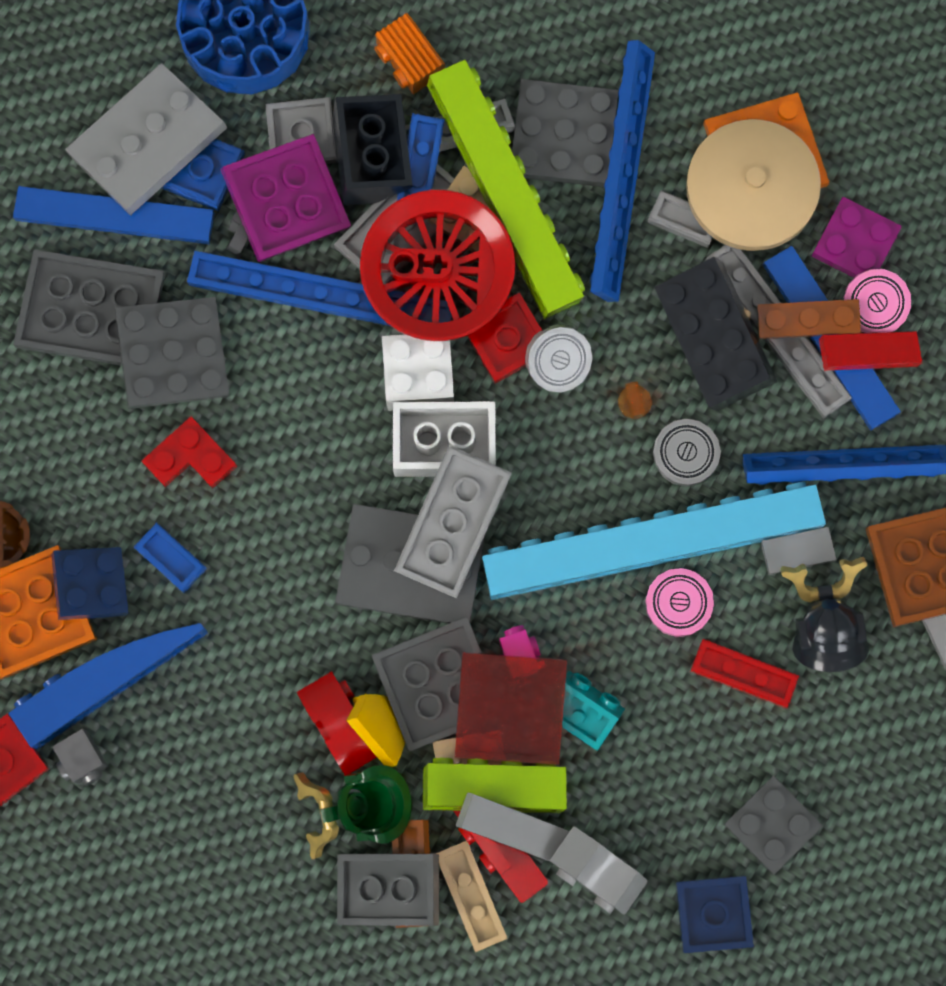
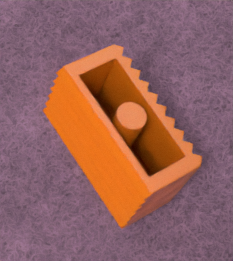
M405 13L375 34L377 46L374 49L384 64L388 61L396 70L393 72V75L402 89L408 87L411 93L415 94L427 86L430 75L445 69V63L408 13Z

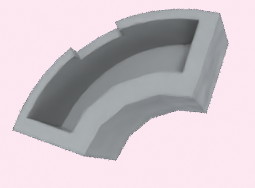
M575 826L572 827L550 859L559 868L556 873L557 876L571 886H574L577 881L595 894L597 897L593 902L610 914L616 909L625 916L648 882L638 871Z

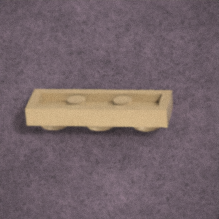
M464 841L436 853L439 854L440 868L474 951L478 952L508 939L468 842Z

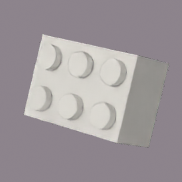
M393 402V472L395 477H435L449 445L496 465L495 402Z

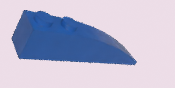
M199 623L164 631L130 642L88 661L64 676H61V674L54 675L43 683L44 689L34 696L32 693H29L14 703L15 709L8 714L29 746L38 750L207 635L208 631Z

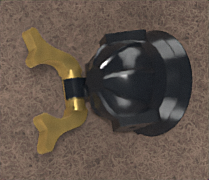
M864 557L853 561L840 560L839 563L843 570V577L834 585L818 587L805 585L804 580L808 573L805 564H801L796 568L786 566L780 568L782 576L794 583L802 600L806 602L817 601L807 608L804 618L795 619L797 635L794 638L792 650L795 658L804 666L817 671L840 672L860 665L867 658L869 646L863 613L860 611L855 612L843 600H833V598L841 599L850 592L855 576L867 566Z

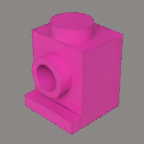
M523 625L504 631L505 637L499 638V643L513 681L545 670L544 660L537 662L535 658L541 655L535 636L528 638Z

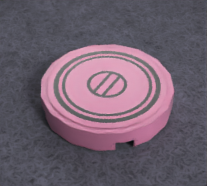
M868 269L857 274L848 284L844 295V300L859 299L861 332L887 333L897 330L906 321L911 309V294L906 283L896 273L885 269Z
M684 568L670 569L658 575L649 586L645 599L647 615L653 624L664 634L675 637L690 636L702 629L711 618L714 607L713 592L707 581L696 572Z

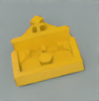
M364 694L354 697L353 703L355 705L346 721L383 765L389 767L397 766L404 749L405 740L388 697L377 694Z

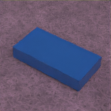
M157 522L134 546L144 558L183 593L207 570L198 559Z

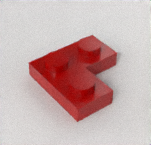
M192 416L141 461L164 487L168 486L191 465L213 489L237 467L236 463Z

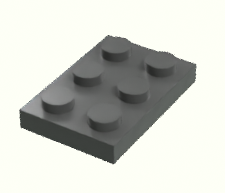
M337 854V925L439 926V854Z

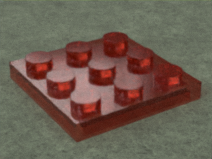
M462 652L454 757L559 765L567 660Z

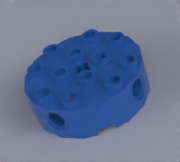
M179 0L176 28L189 65L204 82L226 93L252 95L277 87L296 72L308 50L310 24L303 0Z

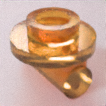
M638 382L626 384L618 399V407L621 413L630 419L644 417L650 411L652 405L651 395L645 388L639 386Z

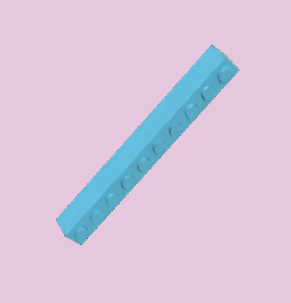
M798 482L786 486L787 491L773 493V489H765L753 493V498L740 500V496H733L720 500V505L707 508L706 503L689 506L687 507V512L674 515L673 510L654 514V519L641 522L640 517L621 521V526L608 529L607 524L588 528L587 534L575 536L572 531L555 535L554 541L541 543V539H531L522 542L521 548L508 550L507 546L491 548L487 550L488 555L482 556L490 599L496 600L823 528L826 523L817 486H806V482Z

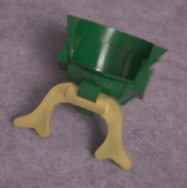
M376 765L364 771L344 776L345 785L337 792L336 804L332 803L333 798L326 788L313 784L303 772L294 775V780L298 787V799L303 800L310 796L314 797L319 805L321 814L322 834L316 831L306 834V838L310 843L311 859L321 857L324 846L337 837L339 827L336 820L340 819L346 831L355 833L357 841L371 840L381 844L397 839L405 831L409 823L412 801L408 785L401 774L389 766Z

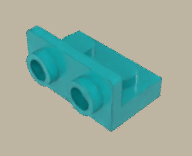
M568 671L540 713L598 751L625 708L620 705V701L612 694L602 693L591 686V681L584 675Z

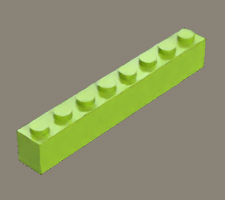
M463 60L430 75L427 87L443 119H445V123L472 177H474L485 203H487L490 210L506 228L513 245L515 263L545 320L580 303L584 297L582 292L585 291V287L580 276L577 273L573 274L568 265L570 257L565 246L562 243L558 245L553 235L555 227L548 214L543 215L538 205L540 197L536 188L532 184L528 185L523 175L526 171L522 160L518 155L514 156L509 147L511 140L504 126H498L494 115H496L495 107L488 96L484 98L479 88L481 80L474 67L469 68L466 60Z

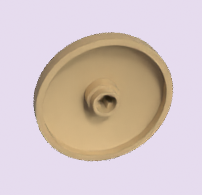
M756 119L729 123L705 138L694 153L686 182L689 206L700 226L719 242L736 249L748 251L775 248L797 236L810 221L817 207L821 189L819 168L814 155L806 143L784 126Z

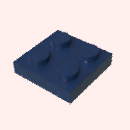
M121 547L55 550L52 552L58 620L118 617L128 614Z
M746 876L676 882L683 953L754 947Z

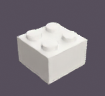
M407 335L382 336L385 394L388 411L393 410V402H454L450 340L426 341Z

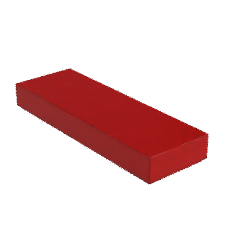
M917 331L822 335L819 338L824 371L918 367L922 364Z
M705 639L701 640L690 670L692 673L785 709L789 706L799 675Z

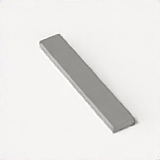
M724 245L709 255L706 260L716 257L723 262L743 307L751 312V323L758 331L757 305L781 302L742 250ZM807 337L764 339L823 419L852 399L833 371H824L822 357Z

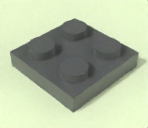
M772 776L723 824L772 875H775L823 827L775 776Z

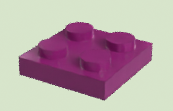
M842 196L811 257L855 278L857 274L868 269L881 268L902 226Z

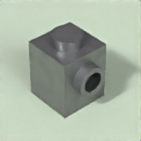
M85 729L77 731L52 746L60 760L56 763V766L65 781L71 779L73 783L81 784L83 782L87 786L103 776L101 771L109 767L89 731Z

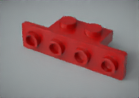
M453 811V812L455 813V815H456L457 817H459V814H460L461 811ZM457 828L469 845L474 842L478 844L483 851L479 859L490 874L497 870L519 902L524 903L548 884V880L528 853L462 828Z

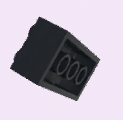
M712 257L654 287L709 408L719 411L778 382L722 261Z

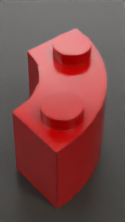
M331 671L296 692L345 776L377 758L346 721L353 709L350 700L355 697L346 680L339 683Z

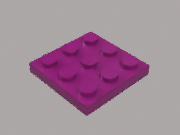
M314 134L231 163L220 169L258 262L351 227Z

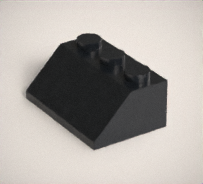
M401 94L336 97L332 117L342 204L377 203L411 189L413 184Z

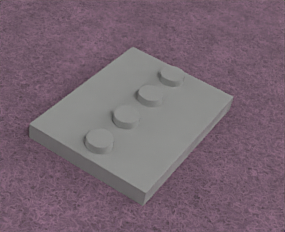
M161 63L65 150L131 216L225 131L227 126L220 117Z

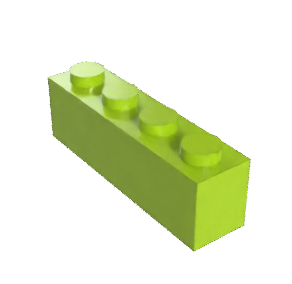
M433 758L432 763H428L423 768V810L461 811L468 792L521 813L560 814L567 809L566 767H556L555 761H537L536 766H522L521 760H503L501 765H488L487 759H468L467 764H453L452 758Z

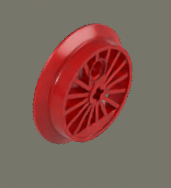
M449 190L421 191L401 198L390 205L372 224L361 250V281L364 292L373 309L395 330L420 340H455L484 327L498 314L505 304L512 289L515 275L514 249L509 234L500 219L480 201L468 195ZM437 218L436 248L432 245L424 223L425 219ZM444 218L456 220L454 229L443 249ZM417 222L427 249H424L405 228ZM464 224L472 228L475 232L452 251ZM399 234L411 248L401 249L392 245L391 242ZM480 239L479 251L460 257ZM386 252L392 254L389 263H383ZM402 261H408L413 264V269L404 274L399 273L395 268ZM479 261L478 267L465 266L473 262ZM436 263L442 264L440 274H434L433 269ZM382 273H390L393 281L383 285ZM463 276H478V283ZM457 284L477 292V305ZM414 285L395 303L387 294L400 288ZM449 288L472 311L464 317H459ZM424 289L412 316L400 310ZM440 289L443 291L453 321L439 323ZM433 290L432 322L418 320Z

